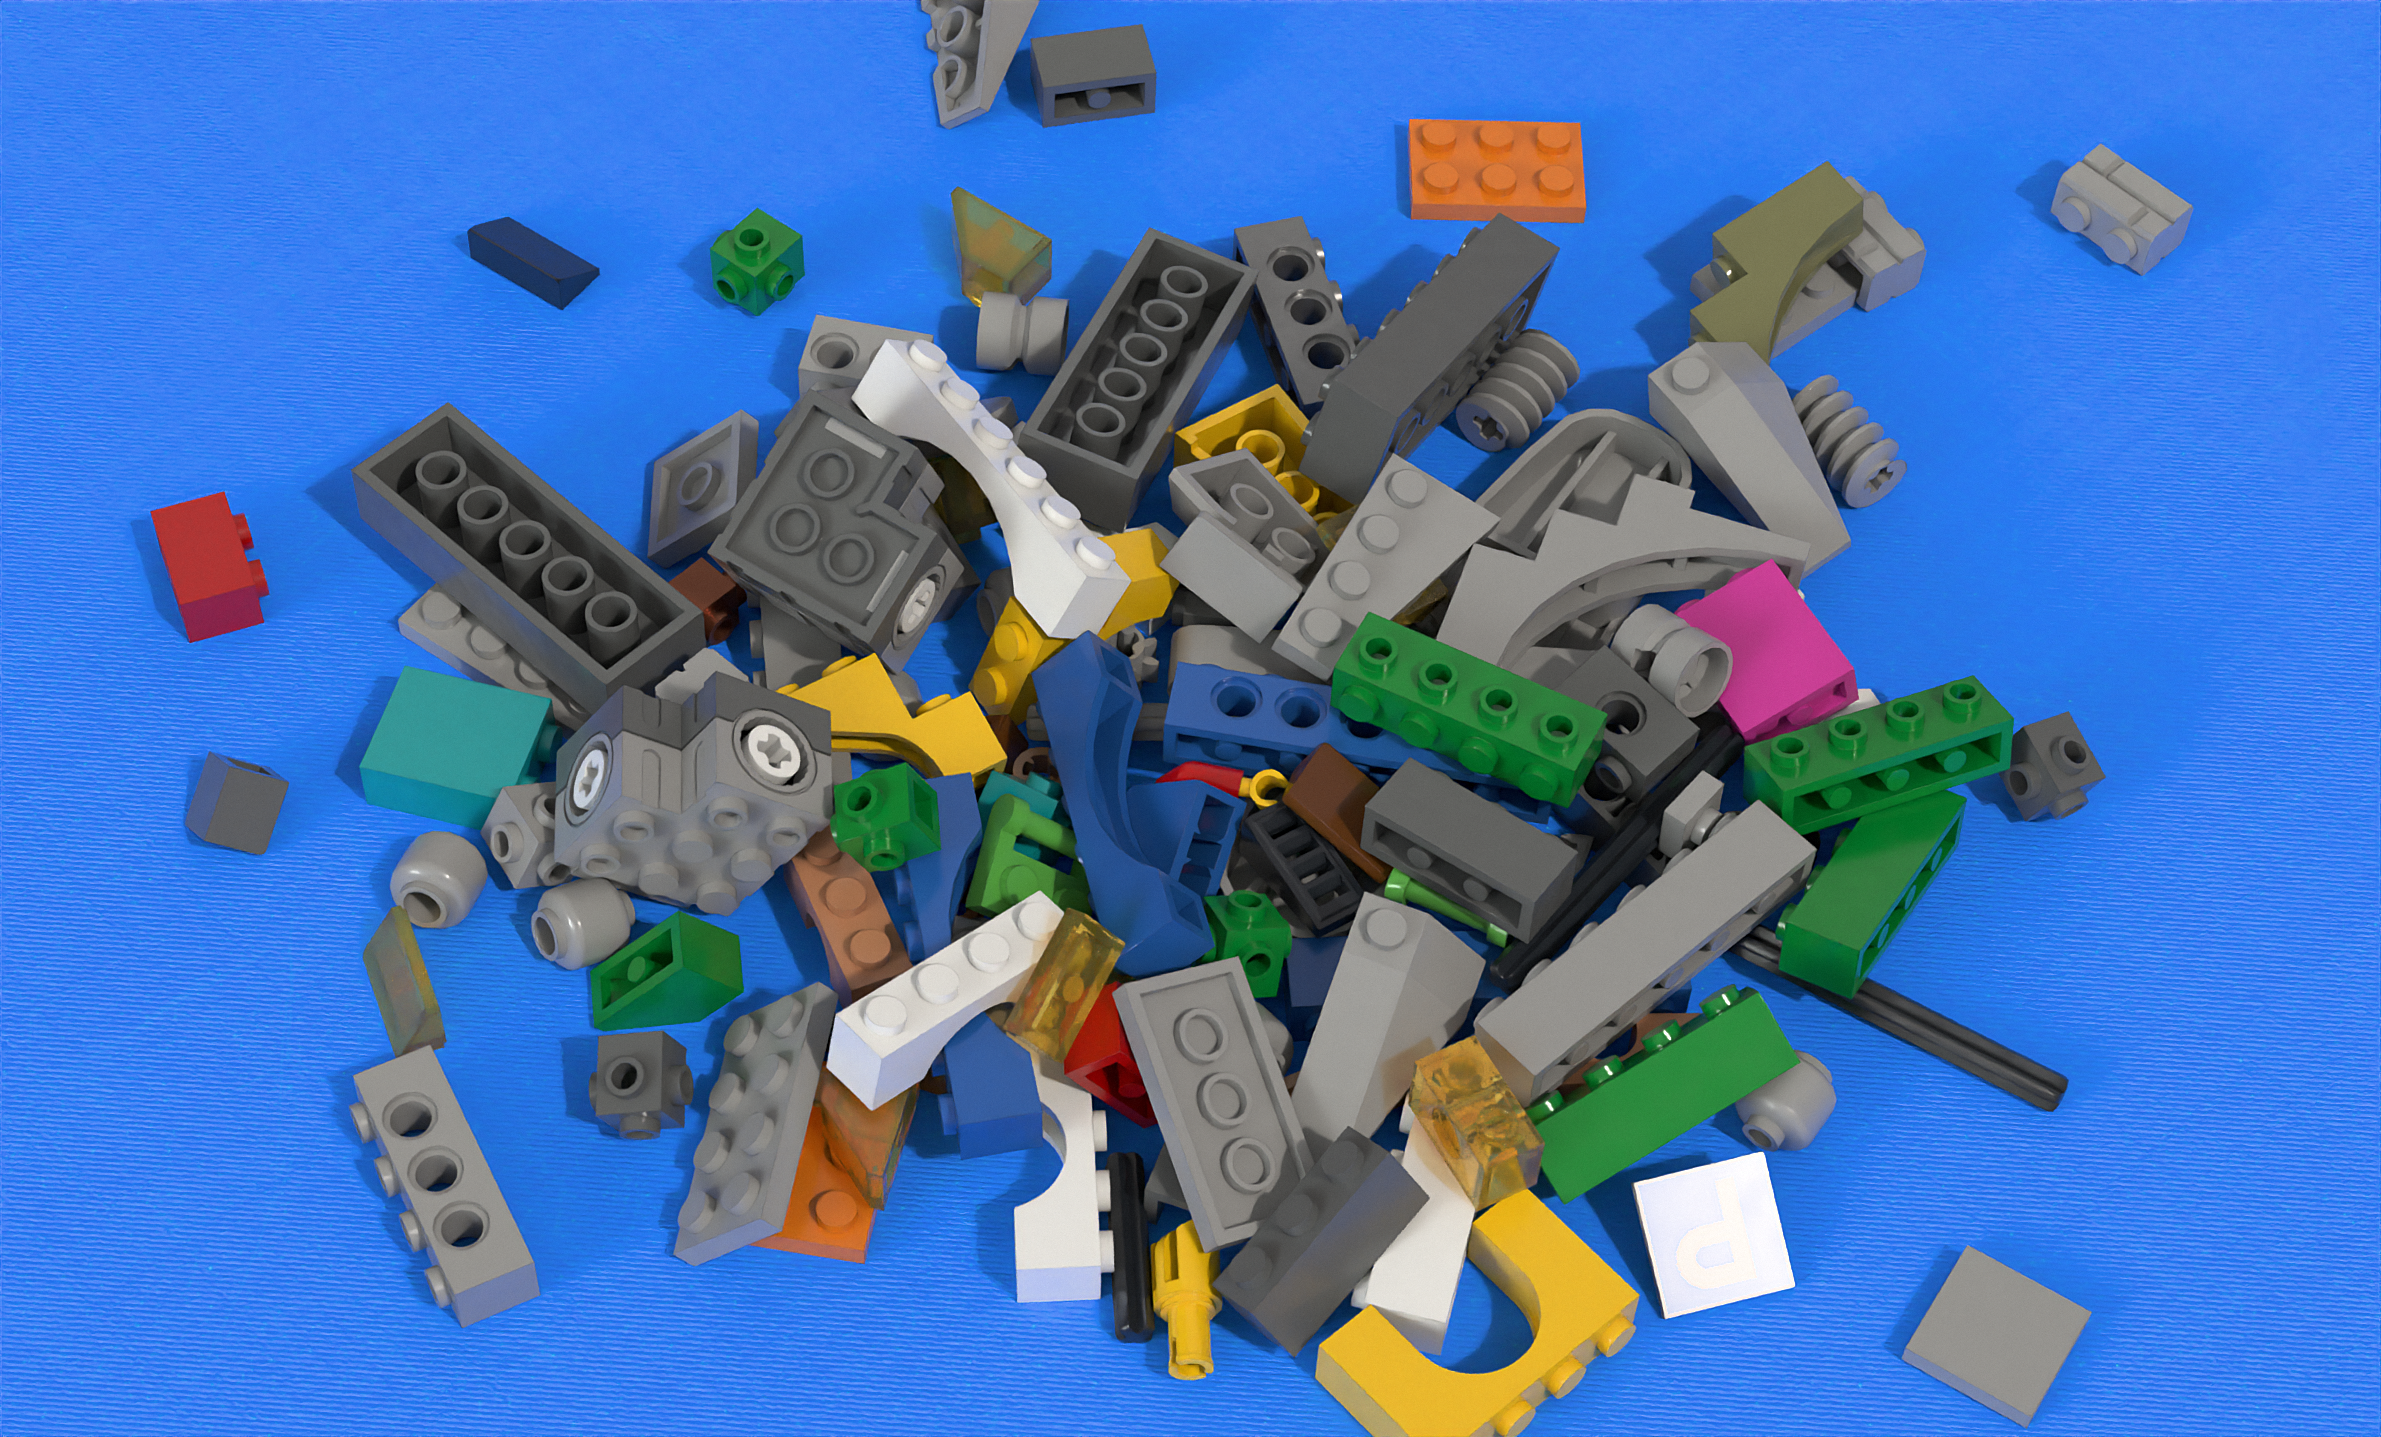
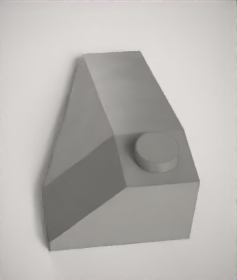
M920 0L922 11L929 14L931 18L932 29L926 34L928 48L937 54L938 66L933 74V81L942 126L951 129L989 111L1040 0Z
M1696 342L1647 375L1650 415L1673 439L1680 443L1685 453L1753 527L1811 543L1802 580L1851 547L1850 536L1784 382L1747 342Z
M1247 448L1175 467L1168 476L1172 510L1187 527H1189L1200 512H1208L1302 586V592L1296 599V602H1300L1333 550L1336 542ZM1402 612L1392 620L1407 628L1411 625V622Z
M1364 892L1291 1096L1292 1104L1314 1164L1317 1163L1347 1126L1352 1127L1365 1137L1371 1139L1383 1124L1389 1112L1410 1087L1412 1088L1421 1078L1427 1066L1448 1041L1450 1042L1464 1025L1486 960L1430 914L1368 892Z

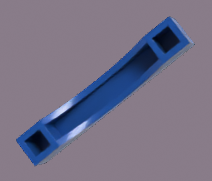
M1088 630L1031 673L1038 697L1035 706L1040 719L1046 726L1051 745L1048 750L1049 758L1058 771L1064 792L1061 802L1064 810L1071 818L1077 839L1074 850L1085 869L1091 890L1088 893V901L1098 917L1104 938L1102 943L1103 955L1108 964L1118 974L1122 976L1130 975L1136 980H1142L1183 970L1215 947L1200 895L1158 868L1153 867L1142 853L1131 827L1126 799L1127 763L1133 732L1143 702L1130 658Z
M971 772L924 779L937 792L941 850L905 861L903 865L893 869L898 906L911 905L914 921L903 922L909 962L924 961L952 944L955 918L967 887L973 879L983 841L982 823ZM983 1011L955 1033L930 1066L932 1077L942 1075L945 1077L948 1093L937 1095L940 1123L943 1136L956 1134L961 1160L1043 1147L1042 1108L1030 1052L1004 1034Z

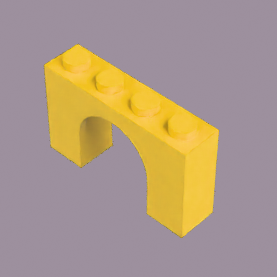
M1520 1184L1472 1223L1466 1255L1518 1306L1526 1317L1534 1342L1520 1359L1503 1369L1482 1374H1466L1445 1369L1423 1356L1370 1304L1319 1345L1315 1379L1373 1437H1516L1532 1421L1536 1414L1535 1408L1551 1395L1557 1399L1567 1395L1585 1375V1366L1601 1353L1606 1357L1615 1355L1629 1342L1636 1330L1633 1321L1640 1295L1524 1184Z

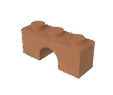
M830 824L821 832L817 831L803 849L786 864H783V875L806 929L816 926L819 931L829 964L830 982L834 991L839 994L838 1000L844 1010L913 968L912 962H909L905 947L871 874L848 853H843L839 850L833 839Z

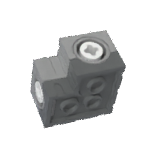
M809 388L798 406L800 410L791 425L787 424L764 460L766 465L757 479L753 478L729 516L731 521L724 532L718 534L707 553L741 588L757 597L761 595L767 598L774 607L804 624L820 628L827 637L862 657L876 653L884 669L899 676L965 569L940 535L921 524L923 522V514L930 503L934 504L945 484L916 446Z
M715 671L704 682V687L697 694L693 693L682 705L663 698L657 699L645 695L643 691L622 685L557 751L554 861L574 868L576 866L580 867L584 873L590 876L605 877L630 886L637 885L647 894L664 896L689 905L696 904L700 910L706 913L721 914L728 917L740 906V902L746 896H751L767 882L781 864H786L803 849L817 831L821 832L830 824V818L833 815L832 757H830L832 755L831 711Z

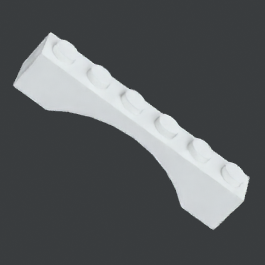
M886 339L851 397L852 400L872 423L902 439L926 441L952 455L972 474L989 499L1002 528L1011 562L1014 595L1048 637L1077 639L1088 630L1097 635L1132 581L1114 560L1116 557L1114 551L1106 543L1094 537L1080 520L1081 514L1071 502L1059 496L1045 479L1047 477L1045 470L1038 463L1025 456L1013 442L1011 430L990 415L979 402L980 395L977 390L956 375L946 363V354L939 347L922 339H917L914 342Z

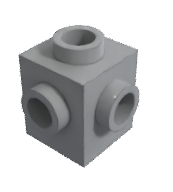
M556 781L503 787L480 832L495 860L499 862L515 889L557 886L571 882L574 876L571 875L570 866L554 861Z

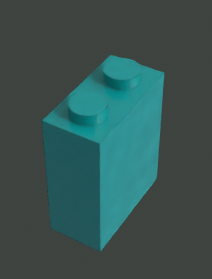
M405 665L359 766L367 804L482 830L503 787L541 783L540 776L545 764H554L557 760V751L562 745L563 730L562 727L555 724L552 699Z

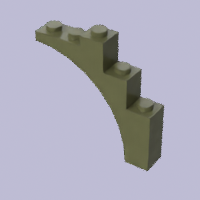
M1828 161L1712 233L1713 260L1710 262V267L1714 277L1724 289L1690 310L1689 347L1696 342H1747L1770 367L1781 326L1801 290L1829 258L1863 233L1864 199Z

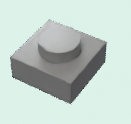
M1702 770L1664 810L1657 850L1672 859L1685 848L1692 850L1696 844L1700 846L1708 840L1712 829L1724 817L1719 812L1724 783Z

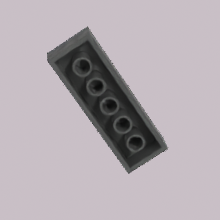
M1500 212L1482 230L1474 227L1464 239L1458 254L1453 256L1448 253L1441 260L1432 276L1431 282L1428 284L1421 280L1410 293L1404 309L1399 311L1393 308L1381 323L1376 337L1371 339L1365 336L1353 351L1348 365L1345 368L1336 365L1327 375L1318 394V397L1325 401L1322 410L1318 411L1309 421L1300 440V443L1307 446L1298 471L1355 506L1360 507L1392 454L1394 453L1407 460L1469 394L1470 390L1479 380H1482V376L1492 365H1495L1498 357L1507 350L1510 343L1520 335V332L1526 330L1560 248Z
M1148 228L1022 429L1017 445L1026 457L1038 463L1047 474L1045 479L1060 497L1071 502L1079 510L1080 518L1117 533L1125 531L1172 450L1175 432L1186 426L1244 326L1259 270L1156 229Z
M449 402L351 469L360 518L592 715L622 685L643 691L645 695L656 698L655 687L676 670L684 672L683 664L703 648H707L702 610Z

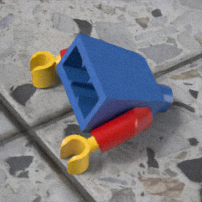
M1188 761L1162 775L1153 784L1133 785L1126 792L1131 827L1142 853L1153 867L1158 868L1200 895L1201 901L1203 897L1216 896L1247 802L1240 800L1239 796L1251 798L1260 810L1277 803L1278 801L1264 800L1266 793L1274 787L1286 789L1288 781L1280 772L1267 769L1257 773L1251 779L1243 777L1244 770L1198 761Z

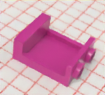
M1772 558L1756 568H1746L1739 571L1722 588L1701 600L1694 599L1684 603L1673 613L1684 619L1691 627L1700 628L1724 642L1731 649L1733 656L1732 673L1725 690L1715 704L1731 724L1733 731L1742 735L1745 741L1742 746L1743 755L1745 753V746L1818 724L1859 700L1853 666Z

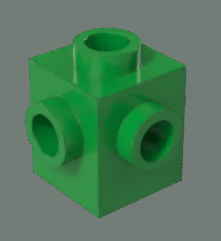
M759 208L751 212L732 230L724 231L710 248L713 289L725 301L731 304H739L757 317L775 301L785 299L791 293L795 284L805 276L803 236Z
M906 762L886 769L870 770L863 773L859 778L834 786L835 814L830 818L833 839L840 851L848 853L869 873L893 870L900 867L905 861L941 850L937 792Z
M1237 890L1229 895L1203 897L1202 904L1215 947L1192 962L1191 967L1239 956L1253 997H1276L1283 959L1290 955L1292 948V934L1287 920L1282 918L1265 893L1259 894L1249 890Z

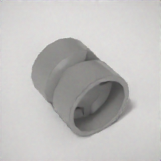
M984 291L977 332V368L1000 371L1012 370L1019 361L1023 362L1027 373L1056 376L1065 362L1069 327V299L1035 296L1028 306H1024L1017 295Z
M1646 604L1629 615L1616 632L1610 648L1686 717H1696L1706 712L1715 704L1725 690L1732 673L1733 656L1729 646L1700 628L1691 627L1684 619L1658 604Z

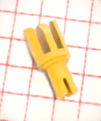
M1193 1219L1178 1226L1176 1230L1163 1236L1158 1242L1150 1245L1153 1311L1158 1317L1168 1323V1373L1180 1380L1203 1379L1206 1377V1373H1213L1214 1361L1211 1356L1210 1320L1222 1310L1223 1304L1222 1295L1212 1286L1213 1282L1221 1274L1220 1250L1204 1253Z

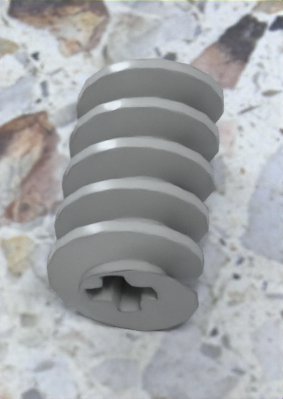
M1529 328L1521 331L1520 335L1510 343L1507 350L1498 357L1495 365L1489 368L1482 376V380H1479L1470 390L1469 395L1458 404L1456 419L1459 428L1472 444L1478 449L1487 452H1500L1504 447L1510 449L1521 448L1528 441L1529 434L1533 433L1542 424V418H1546L1553 411L1555 403H1558L1567 394V388H1571L1578 381L1580 368L1575 357L1565 346L1541 330Z
M1827 374L1818 377L1797 393L1792 399V403L1821 471L1826 476L1829 485L1833 489L1842 492L1841 494L1848 505L1854 508L1868 507L1882 499L1900 482L1907 471V464L1903 460L1893 461L1899 451L1898 443L1891 438L1881 440L1884 434L1883 427L1876 422L1866 424L1869 418L1868 411L1861 406L1851 408L1854 402L1852 394L1845 390L1837 392L1839 384L1833 375Z

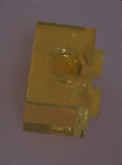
M1475 1035L1415 1061L1408 1105L1475 1210H1482L1536 1185L1545 1141Z

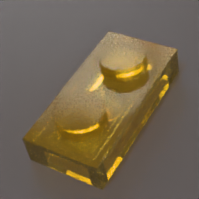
M1067 908L1003 1029L1041 1056L1062 1064L1126 943L1087 914Z

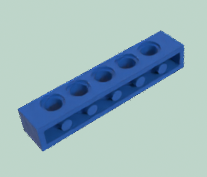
M1179 661L1177 663L1164 722L1163 762L1182 764L1188 761H1198L1244 770V775L1255 776L1263 770L1273 769L1280 772L1289 782L1293 770L1319 744L1326 742L1380 788L1411 757L1432 770L1443 772L1455 783L1487 801L1500 804L1510 814L1523 821L1548 825L1552 802L1532 798L1514 785L1488 774L1475 773L1467 769L1461 762L1431 749L1415 747L1406 742L1401 736L1369 722H1358L1351 719L1341 710L1330 706L1332 685L1326 686L1290 680L1276 674L1259 675L1228 670L1214 664L1198 665Z

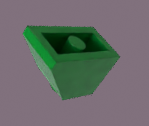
M679 910L590 971L594 1028L602 1031L700 1022L744 993L739 936Z

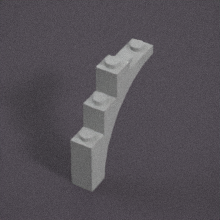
M1635 473L1616 525L1555 508L1535 561L1507 551L1474 543L1436 640L1509 671L1532 645L1560 625L1604 604L1656 592L1691 589L1718 590L1725 586L1730 578L1739 571L1746 568H1756L1771 558L1798 592L1811 543L1691 509L1695 495L1694 490Z

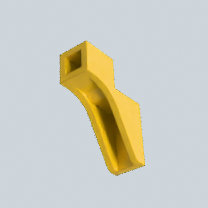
M1151 528L1098 538L1114 551L1116 556L1114 560L1132 580L1097 634L1104 641L1131 625L1163 617L1180 583L1159 566L1169 550ZM1015 595L1010 596L968 688L989 715L1008 714L1018 726L1026 720L1029 705L1038 701L1031 673L1076 639L1048 637Z
M876 653L861 660H857L856 656L842 658L829 665L821 673L823 678L799 688L798 684L793 683L775 691L831 711V752L892 755L916 767L927 779L971 772L975 791L986 785L992 770L1004 772L1008 757L970 691L954 699L951 698L950 694L937 696L918 708L916 711L917 717L912 719Z

